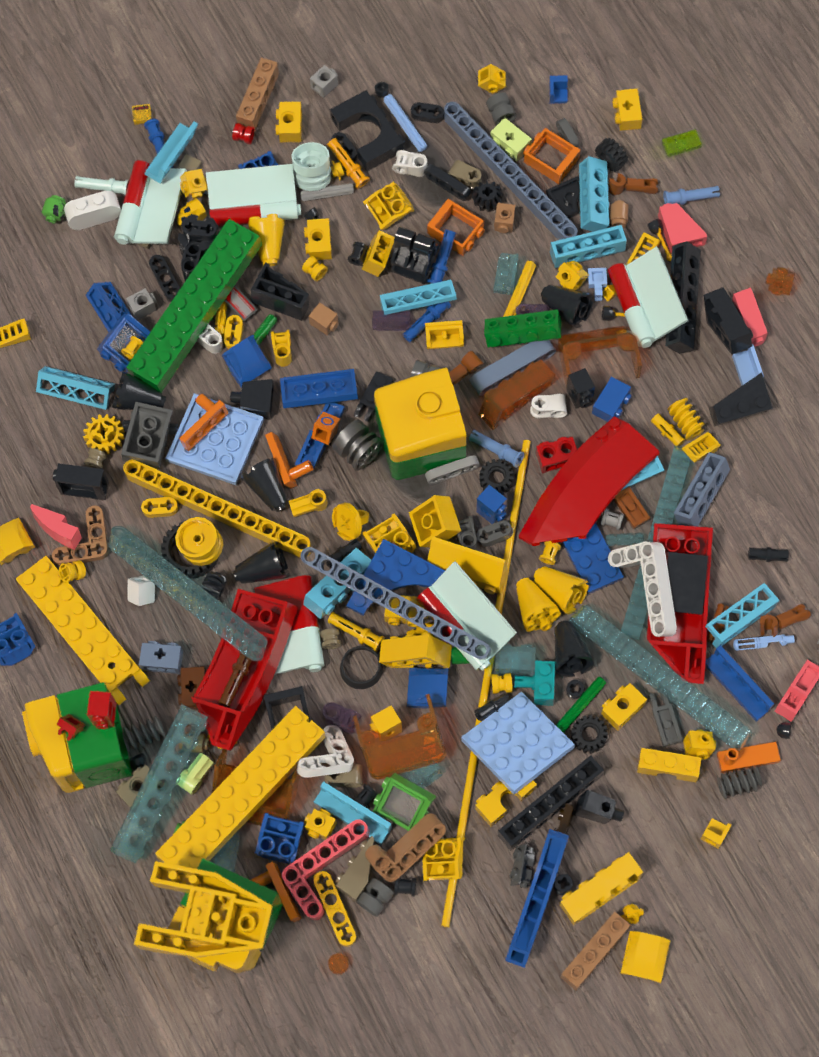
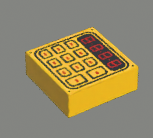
M150 104L132 106L135 125L143 124L152 119Z

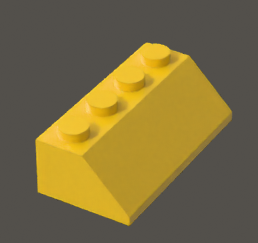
M432 537L427 562L446 571L456 561L477 587L484 589L489 594L497 593L501 595L509 575L506 560Z

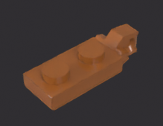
M630 487L621 490L613 499L633 529L650 520V516Z

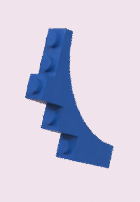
M549 829L526 902L505 960L507 962L524 968L527 964L569 835Z

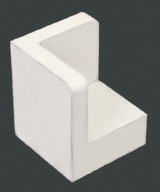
M144 575L129 578L128 601L137 606L154 603L155 580Z

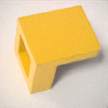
M711 819L701 840L719 849L731 824L728 823L726 826L715 819Z

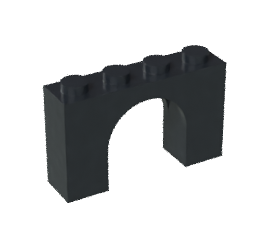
M367 90L330 109L331 120L339 132L362 121L371 122L380 129L381 132L375 140L357 149L358 159L367 172L395 157L398 150H404L403 144L405 142L403 137L396 133L392 121L387 120L383 108L378 107L374 95H370Z

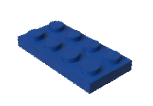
M354 369L280 378L283 409L358 399Z
M596 522L586 535L587 538L579 539L578 537L567 538V541L562 542L579 577L588 581L586 583L589 585L588 595L624 578L619 567H613L609 564L608 556L611 551Z

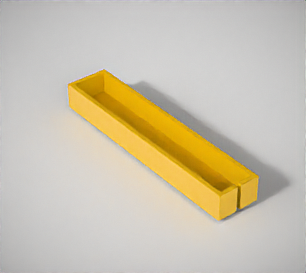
M295 706L155 853L157 858L163 863L193 869L198 868L202 858L210 861L296 770L299 760L308 757L325 739V731L312 720L309 722V717Z

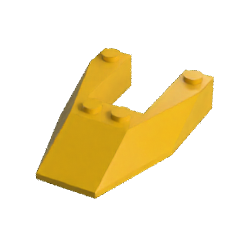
M155 861L150 882L155 887L189 893L180 931L139 923L134 941L135 946L143 950L188 957H203L263 949L272 905L217 873Z

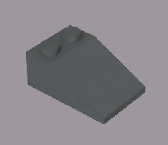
M135 402L121 452L122 460L124 462L132 459L160 470L173 411Z

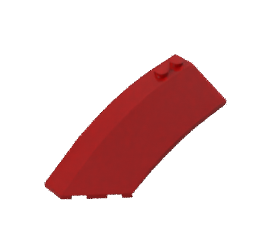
M614 416L576 450L552 479L521 530L519 539L532 546L540 545V542L546 541L558 543L567 541V538H587L586 535L609 503L636 474L660 454V451L629 423Z
M654 523L653 542H659L664 546L667 561L668 552L708 556L702 615L675 612L677 630L671 637H656L653 635L649 614L647 627L648 642L679 678L685 683L704 684L707 628L705 626L708 616L713 528Z
M237 590L215 655L194 696L191 697L199 710L200 719L204 728L209 733V739L213 746L231 751L255 715L281 660L298 609L297 606L246 590ZM240 649L249 650L256 655L255 660H252L249 666V673L243 677L230 707L221 706L218 704V701L233 672L232 665L237 662ZM233 682V684H232V686H231V688H230V691H229V693H228L229 695H230V693H231V691H232V688H233L235 682Z

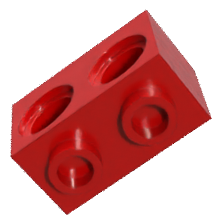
M561 437L557 441H545L536 446V456L542 473L561 469L576 452L577 448L573 437ZM569 449L571 452L563 453L561 450ZM549 453L552 457L546 458L543 455Z
M90 691L87 716L93 726L98 729L114 727L117 703L111 692Z

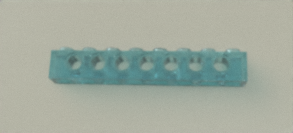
M183 704L181 705L110 850L115 855L133 863H136L143 856L144 846L151 839L154 832L153 828L162 817V809L165 804L169 803L172 796L171 791L179 783L180 773L187 766L190 759L189 755L198 744L197 738L200 732H203L207 726L208 717ZM191 725V731L185 734V727ZM182 743L181 751L175 752L176 745ZM173 761V768L166 770L167 763ZM160 780H164V786L158 789L157 783ZM155 798V804L148 807V801ZM146 816V822L143 825H139L140 818ZM133 835H137V841L130 843V838Z

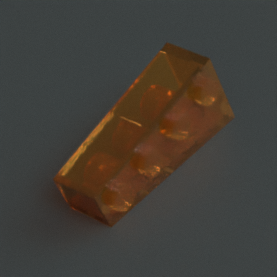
M542 360L530 363L522 372H516L508 381L504 380L494 390H488L484 394L485 398L478 415L494 430L498 427L497 424L502 418L506 421L517 407L520 410L528 403L530 397L533 399L550 387L556 375Z

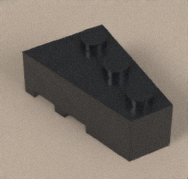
M265 262L251 288V303L302 321L309 308V294L292 281L286 280L280 272L277 273Z
M722 287L703 295L706 322L728 351L733 355L752 347L751 339L753 338V333L745 324L725 288Z
M762 372L709 408L714 427L773 409Z

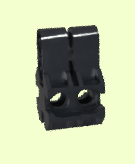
M191 214L184 218L181 226L186 220H197L198 215ZM207 217L206 221L213 222L216 225L218 235L220 232L219 226L213 218ZM190 226L189 232L194 229L193 226ZM208 228V231H206V233L209 234V232L212 231V229ZM182 233L178 234L177 239L182 255L181 269L185 281L214 239L209 241L190 239Z
M400 226L394 238L395 250L391 259V265H393L391 272L426 284L427 280L431 277L432 265L436 262L439 244L435 243L433 238L422 234L416 236V232Z

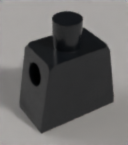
M273 379L243 382L241 392L231 391L230 403H240V409L263 416L265 419H271L274 393Z
M586 790L578 797L574 815L606 824L611 819L621 822L624 810L615 808L616 800Z

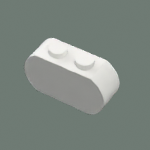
M103 191L69 201L64 206V212L69 227L74 230H82L117 219L120 216L121 208L117 195L114 192Z

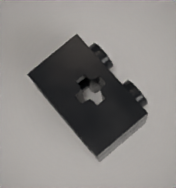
M586 368L568 375L566 390L576 409L588 407L594 398L595 386Z

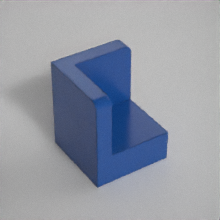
M568 75L550 76V104L567 103Z

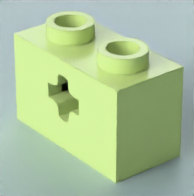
M506 118L490 132L492 140L516 162L524 155L525 148L528 145L531 146L532 139Z

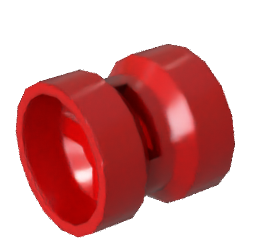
M236 123L232 139L234 141L242 140L246 144H251L255 128L252 126L245 127L243 124Z

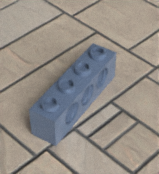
M711 452L707 454L674 512L678 525L698 527L730 471L726 457Z

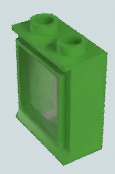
M394 773L390 777L387 776L383 781L381 787L384 789L381 794L379 793L373 802L375 805L373 812L409 831L428 814L429 811L427 810L437 796Z

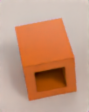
M322 412L314 423L311 438L329 445L338 432L340 418Z

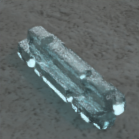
M632 533L617 534V536H614V534L606 535V544L608 546H614V544L633 545V543L644 542L643 533H635V535H632Z

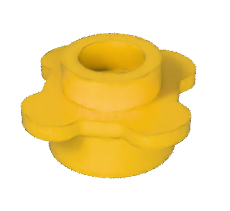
M332 161L331 171L333 176H338L340 181V177L344 176L345 173L340 161L337 163Z
M629 904L623 908V915L621 917L629 923L636 924L639 922L640 916L644 914V911L635 904Z

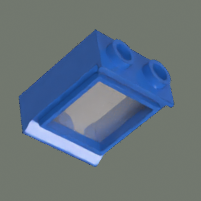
M129 313L123 314L98 346L97 350L102 358L115 364L114 367L118 371L126 373L128 372L126 367L131 360L122 354V348H126L131 341V336H135L144 342L150 331Z

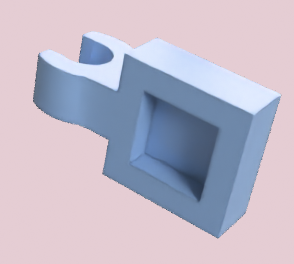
M588 268V287L594 288L595 301H602V288L607 287L606 268Z

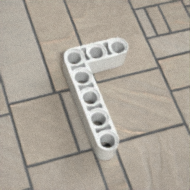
M642 542L612 550L609 553L608 561L613 567L628 568L641 564L650 627L653 635L656 637L673 636L676 633L677 625L664 546L659 542Z

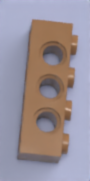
M260 58L237 112V123L243 124L245 127L252 126L256 130L279 75L278 62Z
M614 912L563 971L560 978L577 991L629 930L631 925Z

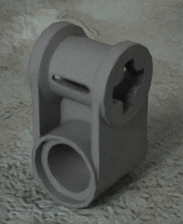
M472 516L458 520L461 532L456 534L459 545L476 550L477 537ZM471 541L473 544L465 545L464 542Z

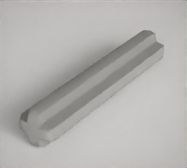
M352 183L327 186L318 191L302 190L301 199L302 201L353 194L354 187Z

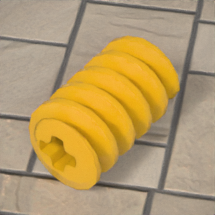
M684 398L670 405L668 411L670 416L673 417L674 422L677 423L678 428L681 429L682 434L686 435V440L689 441L704 432V429L701 428L705 423H697L701 417H693L697 411H689L692 408V404L685 405L688 402V398Z

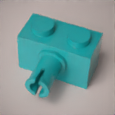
M535 661L533 676L515 675L514 688H532L534 690L533 703L535 705L553 706L555 661Z

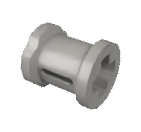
M605 509L601 525H610L616 527V530H620L624 514L621 513L619 515L609 512V509Z

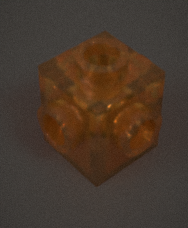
M783 267L773 268L772 274L768 273L766 284H769L768 291L775 295L785 294L790 296L795 273L789 272L788 269Z

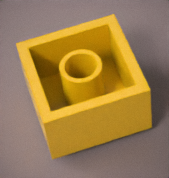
M434 495L409 512L420 547L430 548L432 537L447 541L461 532L449 496Z

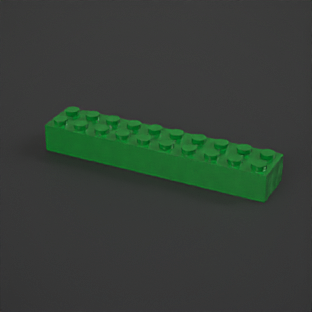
M230 219L227 220L126 367L129 374L162 393L199 339L200 334L203 333L261 248L262 242L258 234Z

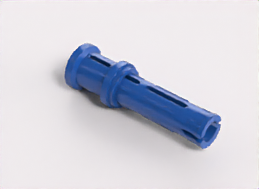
M150 119L144 123V127L148 130L149 141L153 143L158 154L165 144V135L160 130L159 120Z
M444 231L436 262L432 265L431 277L427 280L428 283L433 284L443 281L445 272L448 271L446 265L456 232Z
M449 301L428 306L426 312L402 334L403 337L411 343L425 329V323L438 320L446 309L451 308Z

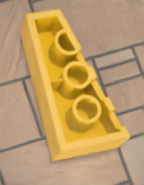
M628 852L623 857L614 860L606 869L603 868L598 871L590 881L587 879L578 886L579 889L575 892L569 891L563 895L560 906L572 924L575 925L638 882L642 877L643 871Z

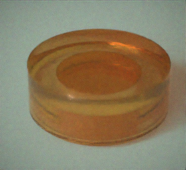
M336 953L329 958L328 967L333 974L342 975L348 970L349 962L345 955Z

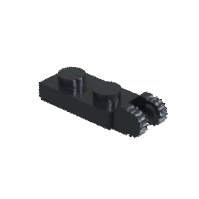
M376 371L359 401L354 416L358 418L364 407L369 410L365 415L364 421L369 422L375 413V390L392 384L393 378Z

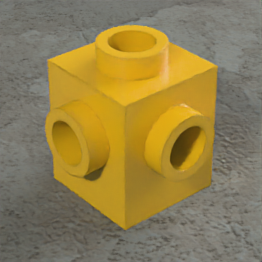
M489 64L478 70V86L489 93H497L506 87V72Z
M202 169L187 171L180 176V188L185 194V198H200L207 191V180L203 175Z
M570 261L560 265L556 278L563 287L577 290L580 289L589 274L582 269L580 263Z
M689 730L683 739L685 755L701 757V760L709 759L716 749V741L713 740V734L709 731Z
M314 809L312 814L308 813L304 820L306 831H308L307 834L315 839L319 837L324 840L328 839L337 824L336 819L330 817L331 814L324 809L319 811Z

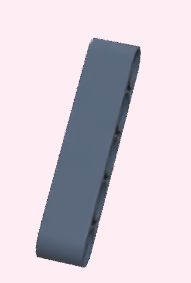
M550 340L530 342L475 373L469 381L479 396H484L549 359L556 353V349Z

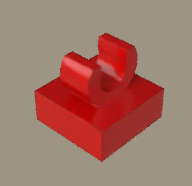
M70 714L65 715L57 723L61 727L58 730V734L62 735L67 731L69 733L67 740L69 741L76 734L82 732L86 724Z

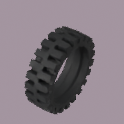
M180 522L179 526H172V530H168L166 532L167 535L163 537L161 553L164 563L174 575L177 574L180 578L190 579V577H193V579H196L199 575L202 577L205 575V572L209 573L211 567L216 565V560L209 565L186 567L175 562L172 557L171 550L173 543L176 541V533L183 523Z

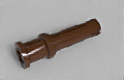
M240 649L237 662L232 665L233 672L218 701V704L221 706L230 707L243 677L249 673V666L252 660L256 658V655L249 650ZM233 682H235V684H234V686H233V688H232V691H231V693H230V695H229L228 693H229V691H230V688H231Z

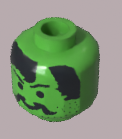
M57 195L46 198L42 208V214L46 217V221L54 224L56 221H63L65 218L64 206L67 204L64 198Z

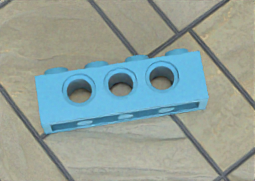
M590 156L579 164L581 229L594 232L606 229L610 223L607 161Z
M622 225L551 242L550 255L554 267L558 268L564 262H582L625 251L627 240Z
M355 548L340 563L364 575L371 559ZM348 570L342 571L340 575L342 580H346L349 577ZM326 575L305 595L303 605L321 619L324 615L331 614L335 605L338 602L342 603L352 589L345 585H338V581Z

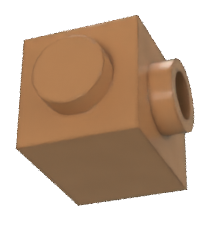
M497 203L494 231L512 233L515 205Z
M319 303L309 315V323L328 336L331 331H335L338 327V314Z

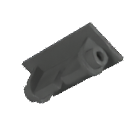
M527 844L517 846L514 850V866L510 872V886L520 885L521 888H528V885L531 883L532 870L525 868L526 866L533 867L535 852L534 848L527 847Z

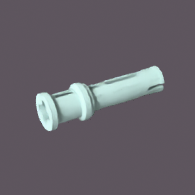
M76 176L75 179L77 180H75L74 185L75 188L112 191L124 194L125 196L129 180L118 181L115 178L102 180Z

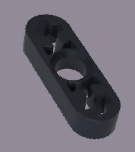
M430 164L425 169L424 175L430 181L458 199L466 201L470 196L471 191L466 185L435 165Z
M153 255L149 259L150 269L165 298L172 302L175 296L170 294L168 287L171 286L176 294L179 292L180 287L164 257ZM157 261H158V263H160V265H161V269H162V270H160V271H159L157 265H155V262H157ZM163 275L170 276L168 282H162L160 278Z

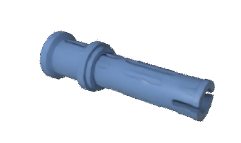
M714 186L688 191L679 189L675 192L664 191V204L678 203L684 205L686 201L720 197V192H712L719 191V187Z
M473 430L469 436V441L497 454L499 459L512 463L515 468L523 461L524 452H518L508 444L502 445L479 433L477 430Z

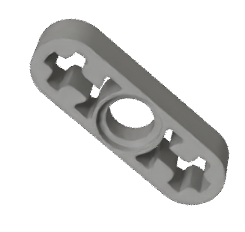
M473 455L431 469L425 473L428 484L432 485L477 469L480 464L477 457Z

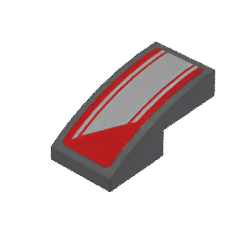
M236 286L233 287L224 300L227 307L240 316L243 322L257 311V308Z

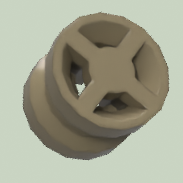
M90 448L88 451L89 456L85 459L84 464L91 468L102 469V462L106 459L107 455L98 449Z
M331 628L320 632V637L323 638V649H335L341 646V641L338 639L339 629Z

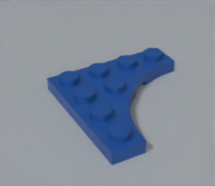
M383 539L364 576L393 591L411 585L430 587L445 570ZM364 579L360 580L357 585L359 590L365 588L366 581ZM377 589L374 592L376 599L383 595L382 589ZM354 591L346 607L364 616L374 601Z

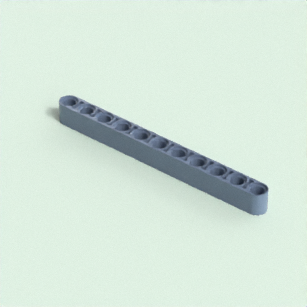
M448 102L444 107L446 123L558 240L577 236V227L458 103Z
M306 547L301 552V560L305 564L471 656L485 660L491 655V648L487 643L315 548ZM310 552H314L315 559L309 562L307 555ZM327 561L332 562V568L329 571L324 570V564ZM344 570L349 572V577L346 580H342L340 577ZM364 579L366 586L364 589L359 590L357 584L360 580ZM377 589H382L383 596L380 599L374 597V592ZM398 598L400 605L398 608L393 609L391 602L393 599ZM415 607L417 615L414 618H410L408 611L410 608ZM428 617L434 618V625L432 627H426L425 620ZM446 626L452 629V633L448 637H444L442 634V630ZM462 636L469 638L467 646L462 647L459 640ZM480 645L486 647V653L483 656H478L476 652Z

